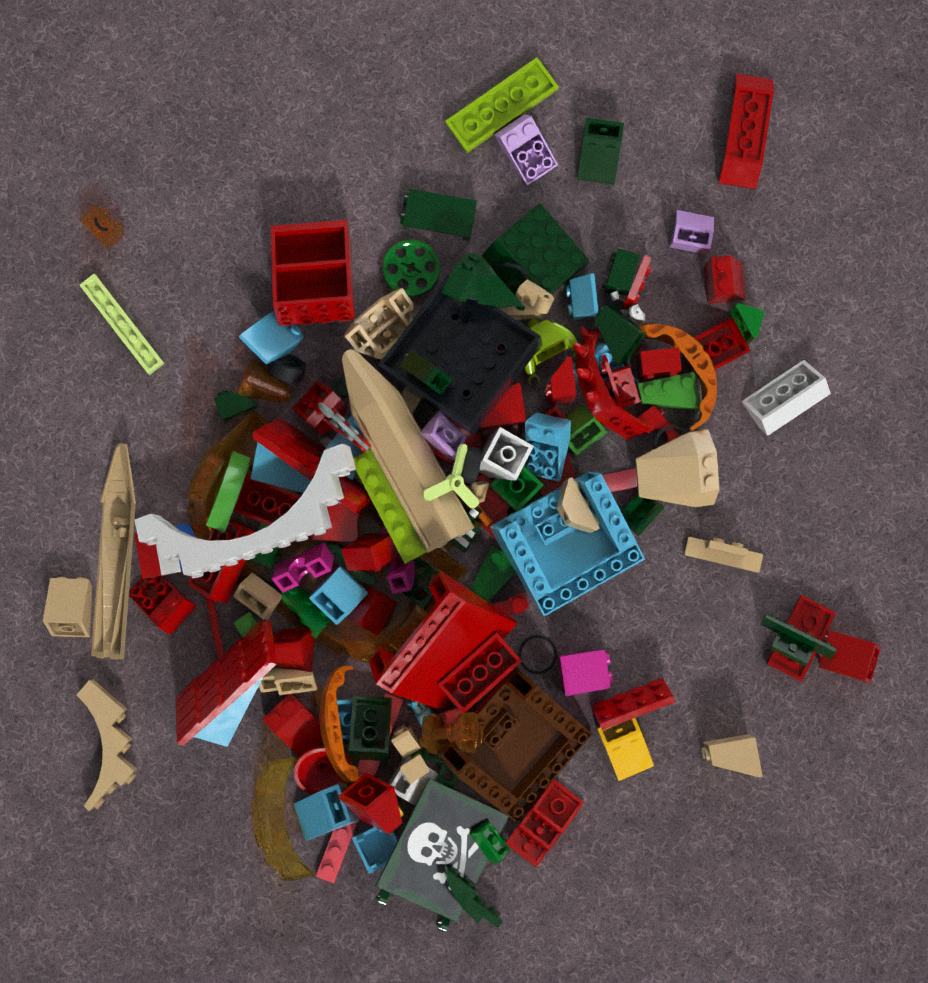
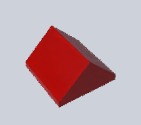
M364 584L362 587L368 594L346 618L378 636L397 602Z

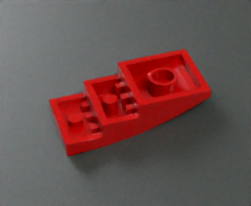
M552 780L504 844L536 868L546 853L551 850L560 835L565 832L584 802L557 780Z

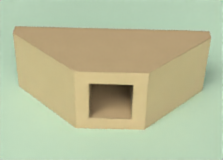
M572 477L564 481L556 509L565 525L588 533H593L600 529L597 517L592 515L587 499L583 498L580 493L579 484Z
M402 724L395 729L391 741L404 759L421 749V745L410 724L408 726Z

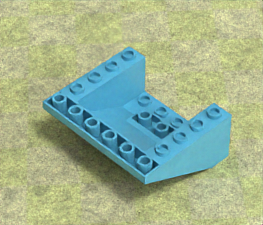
M588 471L574 479L580 486V493L583 498L587 499L592 515H595L599 521L598 526L600 529L593 533L567 526L563 522L556 509L562 486L489 526L542 616L550 614L645 560L601 473Z

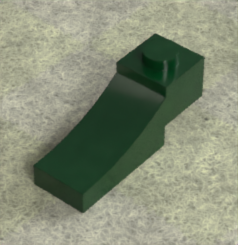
M333 541L331 545L326 544V547L334 555V563L339 564V566L341 565L353 578L375 585L376 577L362 570L358 572L347 570L341 550L343 545Z

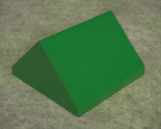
M740 303L736 304L729 313L735 320L748 345L758 337L765 311Z
M524 465L516 480L496 478L490 486L513 509L518 511L544 484Z

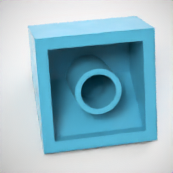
M594 273L570 279L569 285L566 286V296L570 297L571 304H568V315H572V320L595 318L598 313Z

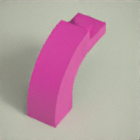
M382 527V533H388L386 527ZM399 555L394 562H390V571L386 577L392 594L411 590L415 577L414 560L405 564Z

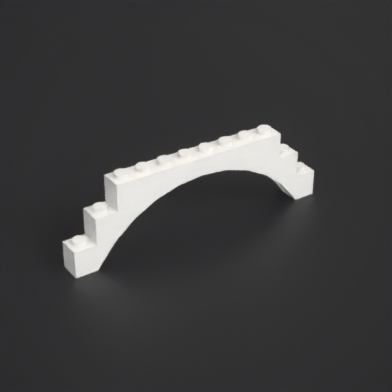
M340 444L324 450L316 473L300 499L287 513L271 525L251 535L232 540L208 541L198 539L180 531L162 516L148 514L134 520L139 542L147 543L148 545L158 544L161 558L169 559L170 562L180 560L183 574L192 576V578H198L203 576L204 572L220 570L221 566L236 565L238 560L253 559L255 554L270 553L273 551L272 548L290 546L292 541L300 542L307 540L309 535L324 534L327 529L332 528L327 506L336 505L338 500L344 499L339 477L347 476L350 474V471L356 469L351 448L345 444Z

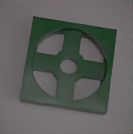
M418 557L414 560V568L424 567L426 570L422 575L415 574L413 587L409 592L401 593L425 610L434 599L429 589L428 579L433 573L437 576L439 572ZM420 579L424 580V585L421 587L417 585ZM422 590L429 594L423 600L415 598L418 592Z

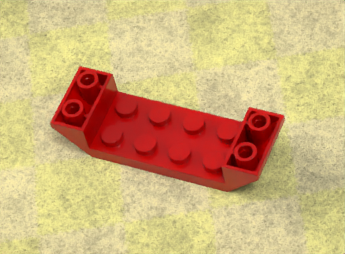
M736 73L725 155L720 168L718 184L756 189L763 165L774 94L773 79Z

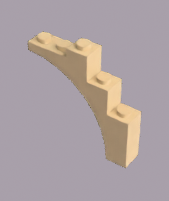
M94 679L89 680L77 694L80 700L88 707L96 721L103 748L102 767L98 782L93 793L84 804L88 811L94 808L98 809L104 803L103 797L107 793L111 794L117 788L116 782L120 786L125 783L129 785L136 777L134 773L137 770L136 767L121 755V752L125 754L132 746L130 744L132 738L116 725V723L120 724L126 718L125 712L128 709Z

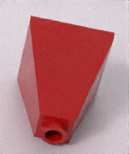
M309 627L282 629L273 637L276 661L281 669L312 672L315 638L311 635L312 631Z

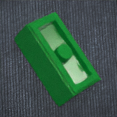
M489 819L484 821L470 834L491 863L501 862L510 850L504 844L505 841Z

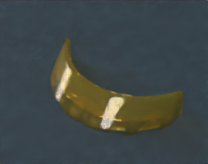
M297 757L266 762L260 779H257L255 782L256 795L255 800H252L251 804L256 843L258 847H262L266 864L272 866L283 881L299 880L314 876L313 871L301 861L295 852L285 823V787Z

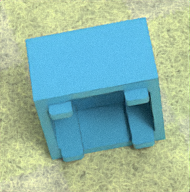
M371 826L353 835L352 840L369 874L386 865L398 841L395 830L387 834Z

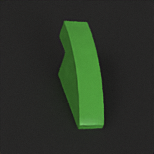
M232 451L223 477L216 489L206 526L225 532L249 466L250 457Z

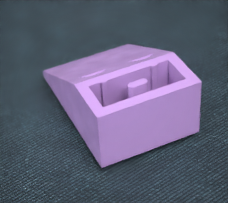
M524 114L494 134L501 149L527 186L558 166L532 116Z

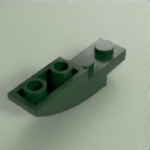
M444 864L442 868L447 883L465 912L477 923L484 917L498 928L502 924L499 916L500 912L493 906L489 908L485 905L486 902L477 895L478 892L474 887L476 884L468 877L464 879L460 876V871L454 866L448 867Z

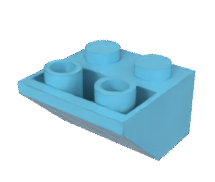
M340 565L315 588L309 599L337 625L351 613L368 592Z

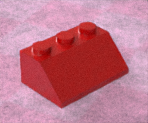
M572 356L566 358L550 378L549 383L546 384L544 394L545 401H549V405L572 403L576 397Z

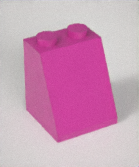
M605 649L558 655L562 689L565 696L609 689L610 684L613 683L612 672H608L607 664H610L609 653H605Z

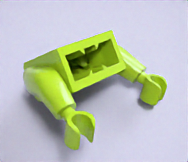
M535 318L527 323L529 329L541 336L543 343L525 367L526 373L529 374L528 382L530 385H532L530 382L532 377H536L538 383L540 382L538 375L534 373L536 371L535 364L538 365L568 349V347L575 351L573 348L574 343H578L570 330L559 323H551L549 320L539 323ZM574 352L573 357L576 360V353Z

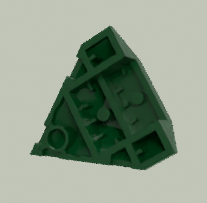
M468 252L455 265L442 290V293L458 301L466 302L467 299H473L477 301V304L503 308L514 306L517 310L523 311L525 309L524 305L502 282L488 262L476 253Z

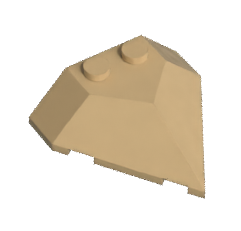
M403 288L397 289L380 298L351 322L344 337L356 352L382 360L413 320V302Z

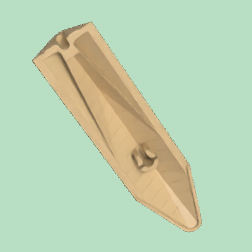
M352 349L344 352L342 364L352 416L364 438L371 445L370 448L427 552L429 553L436 548H440L453 538H459L466 532L474 529L475 527L454 490L431 501L423 499L422 492L425 489L446 480L447 477L428 442L420 434L421 430L400 392L358 352Z
M122 443L118 444L115 448L100 498V503H103L91 650V656H96L97 658L109 657L115 660L124 659L136 506L127 444Z

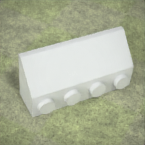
M803 360L741 402L758 427L768 436L831 393L826 378Z

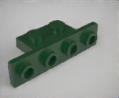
M636 493L626 506L621 509V513L629 529L639 536L664 507L658 501L639 497L638 493Z
M765 614L760 624L778 633L770 648L771 650L805 667L814 651L829 659H832L837 651L830 643L822 642L809 633H803L797 630L795 626L779 621L775 616Z

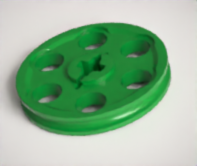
M404 240L395 244L387 252L383 261V274L388 286L393 291L399 289L397 287L398 282L401 280L406 281L408 288L404 291L408 297L421 296L430 291L436 284L439 276L440 265L436 253L429 245L418 240ZM417 247L424 248L425 254L422 257L415 255L414 251ZM397 249H405L406 255L403 258L397 257L395 254ZM427 263H433L436 269L433 272H427L425 270ZM412 264H414V268L417 271H411V273H409L408 268L406 266H411ZM388 266H397V273L389 274L387 272ZM424 279L427 282L426 288L419 289L416 286L417 281Z

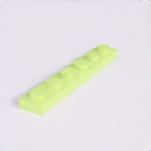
M96 274L91 275L80 284L83 291L149 375L165 364Z

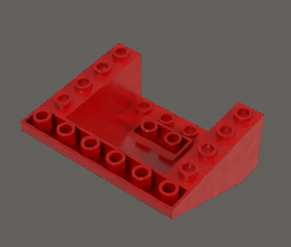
M440 571L429 585L436 605L395 655L379 647L368 662L375 683L392 694L446 711L452 701L437 684L495 632L504 640L517 622Z

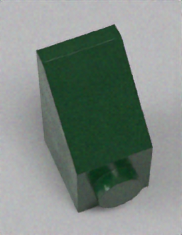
M228 390L218 393V397L214 398L223 421L260 407L256 401L233 391L228 392Z

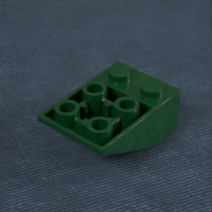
M586 118L577 180L615 185L624 123Z

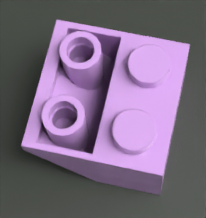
M677 210L670 248L707 255L711 249L714 233V217Z

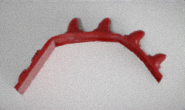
M580 327L582 342L581 344L574 343L573 347L576 353L575 368L580 387L592 415L596 420L626 440H630L648 431L650 427L616 405L607 390L594 357L595 344L600 334L599 328L588 331L586 328Z

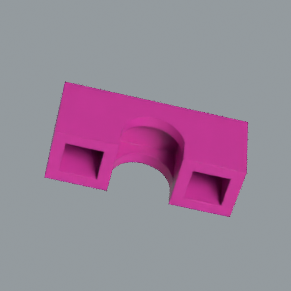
M324 543L276 564L272 580L282 592L298 586L301 578L308 572L314 578L330 572L334 555Z

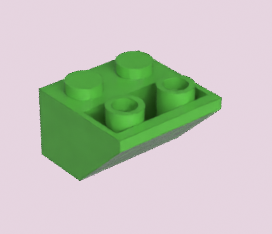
M583 404L565 417L567 420H571L568 448L575 457H578L607 433L601 423L595 419Z

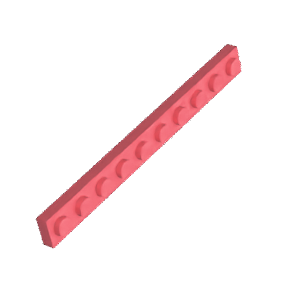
M385 693L384 697L392 698L390 737L404 699ZM360 760L357 767L359 777L365 773L375 777L380 761ZM357 822L332 832L316 877L331 883L335 882Z

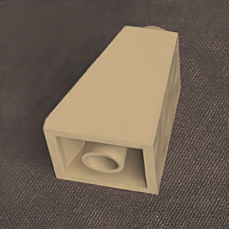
M66 577L50 578L43 622L51 636L90 637L92 585L89 579L83 577L68 579Z
M746 734L703 742L704 747H701L702 758L711 765L755 777H763L756 738L754 736Z

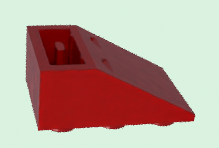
M164 575L146 579L141 577L129 591V597L159 629L169 635H172L197 607Z

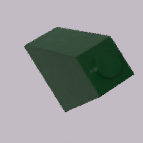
M605 305L597 313L595 322L614 361L617 364H626L647 333L614 306Z
M410 350L403 357L400 364L406 371L440 395L452 381L439 368L413 350Z

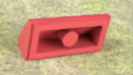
M636 468L602 475L611 493L637 487Z

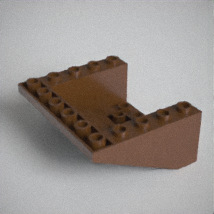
M516 667L497 684L440 749L437 755L459 779L517 822L593 734Z

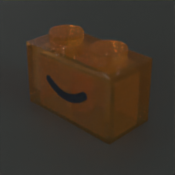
M94 204L79 220L110 250L125 235L122 231L124 227L116 219L112 221L109 218L111 214L103 206L99 208Z

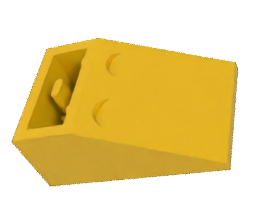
M636 718L604 730L601 729L600 725L596 726L618 781L654 766Z

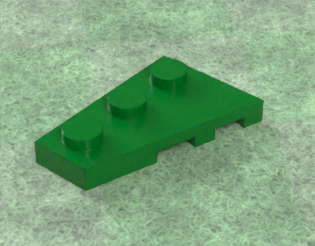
M491 546L470 591L487 602L516 573L503 551Z
M296 586L285 592L279 590V593L283 595L281 600L292 612L297 613L301 618L300 622L304 627H309L312 631L311 635L316 639L331 619L309 599L311 594L301 587Z

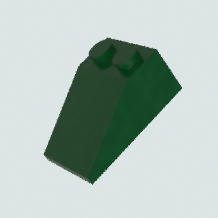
M353 695L348 759L388 761L392 698Z

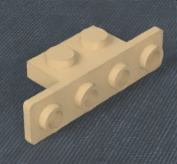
M688 537L685 556L752 572H760L763 554L748 551V549L743 548V544L732 542V545L724 543L725 540L713 538V541Z

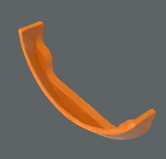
M661 324L640 326L647 333L643 339H655L675 348L679 347V351L685 355L697 372L702 390L701 411L697 423L690 427L691 431L698 429L709 419L717 396L716 372L708 353L704 351L703 346L694 337L678 328Z
M342 666L334 669L324 684L320 699L319 719L321 736L327 756L338 775L345 782L352 785L360 777L357 768L349 765L345 759L336 691L338 687L344 684L345 672L353 670V666Z

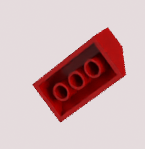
M245 475L233 511L271 525L287 513L302 495L275 485L253 480L251 476Z
M230 519L225 532L212 528L208 541L232 540L251 535L256 531ZM238 560V564L232 566H221V569L215 572H204V575L198 578H192L191 576L187 585L211 600L227 604L246 560Z
M495 632L437 685L464 714L516 668L522 660L501 636Z

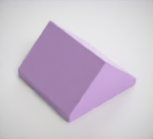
M438 411L420 432L431 445L446 459L455 460L460 444H464L466 438L441 411Z

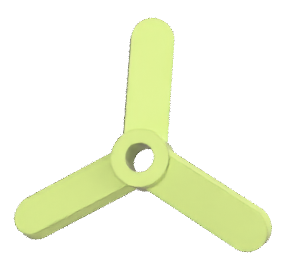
M460 444L458 447L452 474L448 475L446 480L422 492V497L425 501H431L454 490L470 508L478 506L479 500L464 484V479L461 477L467 453L466 444Z

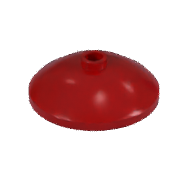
M324 746L314 747L305 751L295 763V781L308 794L313 795L337 784L348 785L333 768ZM345 754V759L349 765H352L350 759H348V756Z

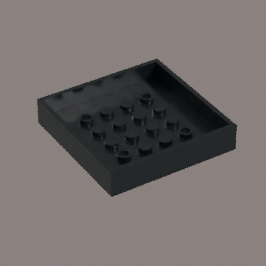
M447 275L378 366L386 376L437 411H441L447 418L474 435L543 343L539 334L496 306L477 304V301L473 299H467L466 302L458 301L442 293L449 278V275ZM454 316L459 317L457 320L452 319ZM501 346L505 347L503 351H499L498 348ZM410 350H413L435 365L452 379L441 395L400 366L403 357ZM465 392H470L469 396H463Z

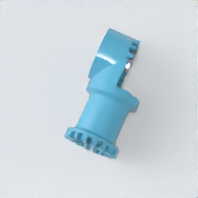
M410 699L406 700L405 704L412 708L415 712L414 716L424 728L428 730L438 728L440 718L428 705L416 701L413 702ZM429 716L434 717V723L431 726L426 724Z

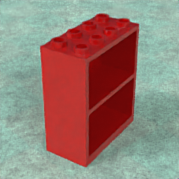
M348 220L271 226L273 307L278 325H307L315 322L329 323L331 321L355 319L352 248Z

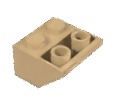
M253 572L240 583L233 595L236 600L263 620H269L283 597L282 594Z

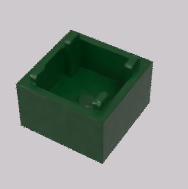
M618 248L616 253L612 252L611 256L614 258L610 257L609 259L612 262L608 279L605 278L602 288H605L604 292L608 294L618 291V294L627 296L631 289L640 254Z

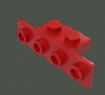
M602 355L603 362L600 365L603 374L607 373L609 379L605 381L608 390H613L614 396L611 398L615 404L623 409V407L641 402L630 366L627 365L611 371L606 355Z

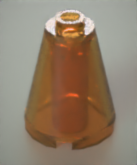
M251 359L240 382L237 394L283 404L284 400L288 402L292 391L289 390L290 386L287 383L272 376L265 367Z

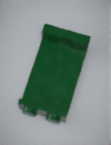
M409 189V193L405 194L403 205L406 206L405 213H401L400 218L403 230H407L409 227L461 236L463 240L470 241L477 200Z

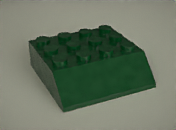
M541 203L501 234L481 255L494 271L505 263H513L520 266L526 272L529 281L543 288L551 295L589 263L586 255ZM503 267L497 273L515 295L519 286L525 282L522 273L513 267Z

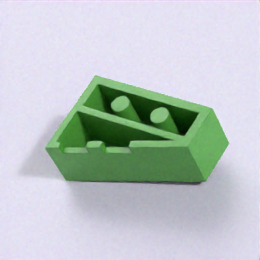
M694 372L636 385L641 401L639 405H655V407L701 411V400Z

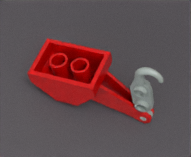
M318 380L292 407L299 416L322 436L333 430L356 445L364 453L371 447L344 418L349 407L332 390Z

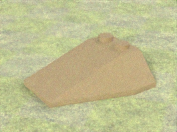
M708 429L687 432L635 459L639 497L691 507L714 505L720 490L717 451Z

